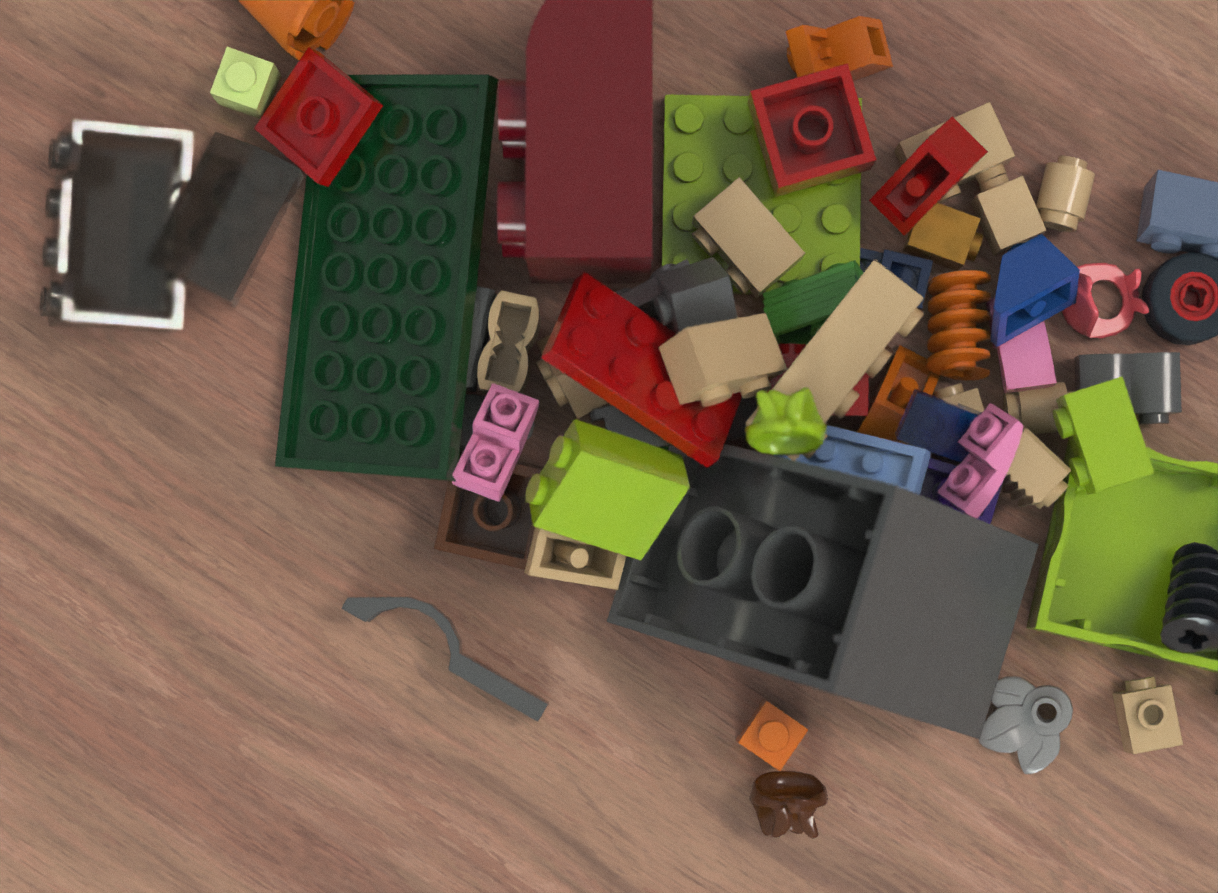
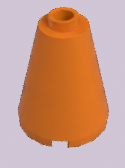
M238 0L284 50L298 61L308 47L316 50L320 46L328 50L344 30L355 4L352 0Z

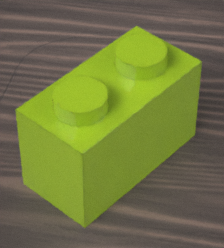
M1123 376L1065 394L1056 399L1058 408L1053 410L1054 422L1062 439L1069 438L1075 456L1069 458L1071 473L1078 487L1085 486L1087 495L1155 474Z

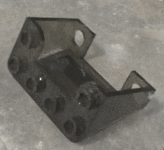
M72 119L61 132H58L57 139L50 140L48 168L56 169L55 188H48L45 216L46 218H53L52 238L45 237L42 252L43 267H50V280L48 287L42 286L39 304L40 316L48 317L50 327L163 332L183 330L185 280L176 279L181 187L191 181L194 131Z

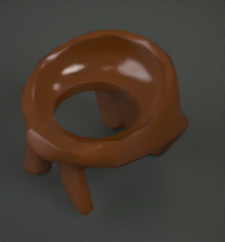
M773 771L764 773L753 781L749 800L756 810L760 828L764 835H772V837L777 838L786 834L789 830L796 834L805 832L810 838H816L819 833L813 815L818 807L827 804L828 795L826 787L811 774L795 771Z

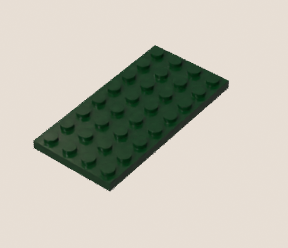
M489 74L348 75L384 106L329 187L317 184L306 175L275 466L289 469L456 482L452 474L459 461L498 78Z

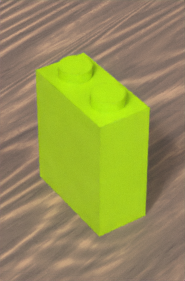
M574 419L564 436H558L553 442L549 460L540 474L536 473L530 479L525 498L530 506L534 527L641 561L689 490L690 485L682 455Z

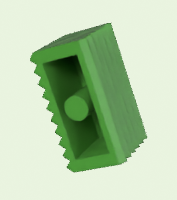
M855 260L848 263L833 264L826 271L801 280H790L779 288L763 293V303L765 306L763 310L768 317L777 344H808L862 276L863 271Z

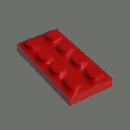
M582 273L573 282L541 358L706 468L717 462L740 404L741 392L733 393L729 399L707 407L702 405L701 400L679 404L659 347L674 337L676 333L588 273Z

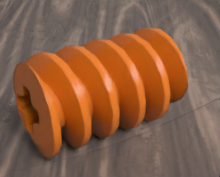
M977 270L953 271L940 274L929 281L928 290L934 297L928 301V311L933 316L928 320L927 326L928 331L933 335L927 340V348L932 353L927 359V369L932 373L954 380H980L990 375V370L976 366V362L990 358L989 350L976 347V343L989 340L991 336L990 331L976 328L977 323L991 320L990 312L977 309V304L991 301V293L977 289L978 285L991 282V275L987 272Z

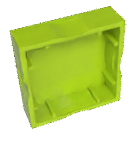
M1068 439L1063 462L1070 468L1069 458L1075 456ZM1146 447L1155 474L1087 495L1085 486L1078 487L1070 471L1063 479L1069 486L1054 502L1026 628L1218 673V650L1205 653H1181L1164 645L1160 636L1163 628L1162 620L1165 614V602L1168 598L1167 590L1170 584V572L1173 567L1172 559L1175 552L1183 545L1194 542L1209 545L1218 551V463L1179 460Z

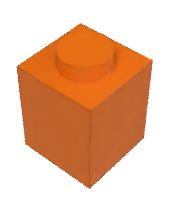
M763 699L736 738V741L778 771H781L809 729Z

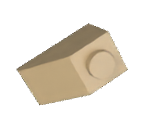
M535 527L524 573L530 576L618 590L626 556Z

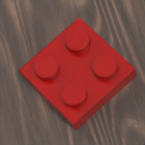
M308 47L254 129L317 184L329 187L384 105L322 53Z

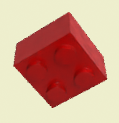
M848 63L750 91L747 103L775 197L869 171L873 167L876 157Z

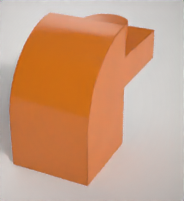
M857 16L826 29L800 25L785 31L789 43L787 59L797 78L848 63L852 79L855 81L893 67L882 21L879 19Z

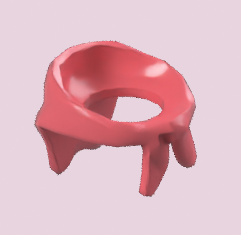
M1091 263L1078 266L1077 268L1080 269L1076 303L1062 310L1066 322L1082 335L1098 339L1117 335L1130 326L1136 312L1141 314L1149 313L1150 309L1147 303L1139 298L1138 288L1141 283V270L1139 268L1135 269L1126 276L1122 270L1113 264ZM1099 280L1108 281L1119 289L1122 296V307L1114 318L1101 319L1098 317L1099 312L1091 293L1094 282Z

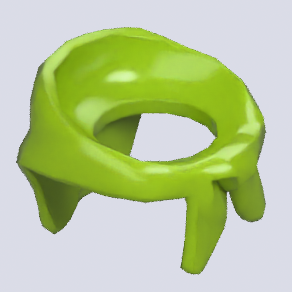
M802 388L791 395H785L776 390H770L767 393L765 391L757 392L756 398L759 409L752 424L747 425L745 429L747 441L754 449L766 454L796 455L816 451L823 445L827 425L818 413L809 388Z

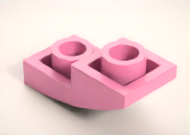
M991 298V301L986 303L987 311L991 313V320H989L990 332L992 330L995 298ZM1044 321L998 347L993 344V349L997 348L1004 393L1048 388L1056 385L1053 359Z
M492 383L472 423L473 434L452 474L456 482L452 481V484L499 502L529 435L539 408V400Z
M990 403L973 420L969 429L958 441L969 454L950 473L949 478L937 493L962 513L978 519L999 489L1010 468L1024 425L1013 416Z

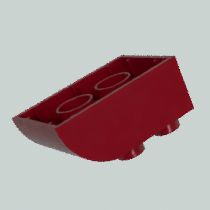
M545 0L528 36L526 46V79H499L498 137L499 141H502L503 159H526L525 181H498V244H502L503 258L526 259L532 284H573L574 280L584 272L602 284H642L650 279L652 265L653 0Z

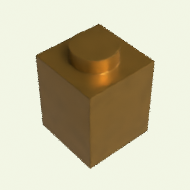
M937 203L909 231L902 251L920 258L933 260V263L959 271L966 260L974 262L984 237V234L976 232L981 218Z

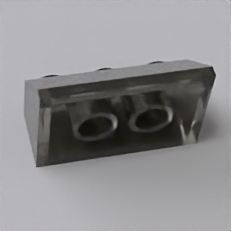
M215 132L146 262L235 308L304 179L301 169L255 145Z

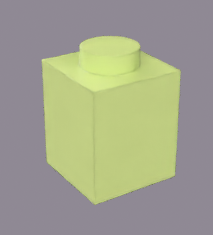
M227 47L210 94L219 105L261 119L271 104L281 74L274 63Z

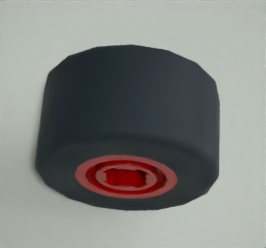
M1188 252L1172 257L1150 274L1142 293V300L1147 303L1150 310L1148 314L1144 315L1148 325L1159 337L1173 344L1194 345L1218 335L1217 259L1207 254Z

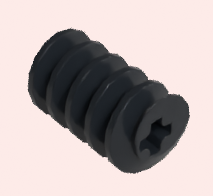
M1202 543L1186 544L1175 552L1172 559L1173 567L1170 572V584L1167 590L1168 598L1165 602V614L1162 620L1161 641L1170 649L1181 653L1218 650V551Z

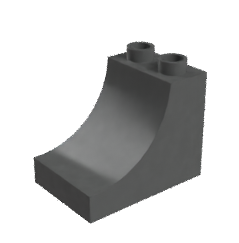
M726 444L723 446L718 461L706 468L673 445L668 446V451L682 455L690 488L643 559L640 561L627 556L619 587L616 590L606 622L980 739L1039 544L897 485Z

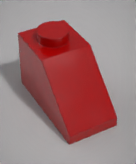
M952 116L918 147L869 201L905 236L960 182L988 151Z

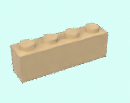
M874 260L772 390L779 391L785 395H791L807 387L813 395L818 413L824 423L833 413L841 419L860 395L852 388L864 373L874 378L892 355L885 349L886 345L897 332L905 338L921 319L924 313L916 307L924 298ZM759 406L745 424H752ZM815 451L802 455L810 459ZM800 454L786 456L796 461Z

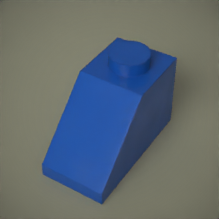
M1043 234L1025 243L1014 245L1002 255L991 330V342L996 347L1076 303L1080 269Z

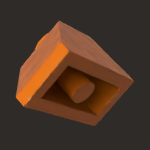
M899 345L868 405V416L862 417L856 432L909 444L923 419L940 377L927 369V358Z

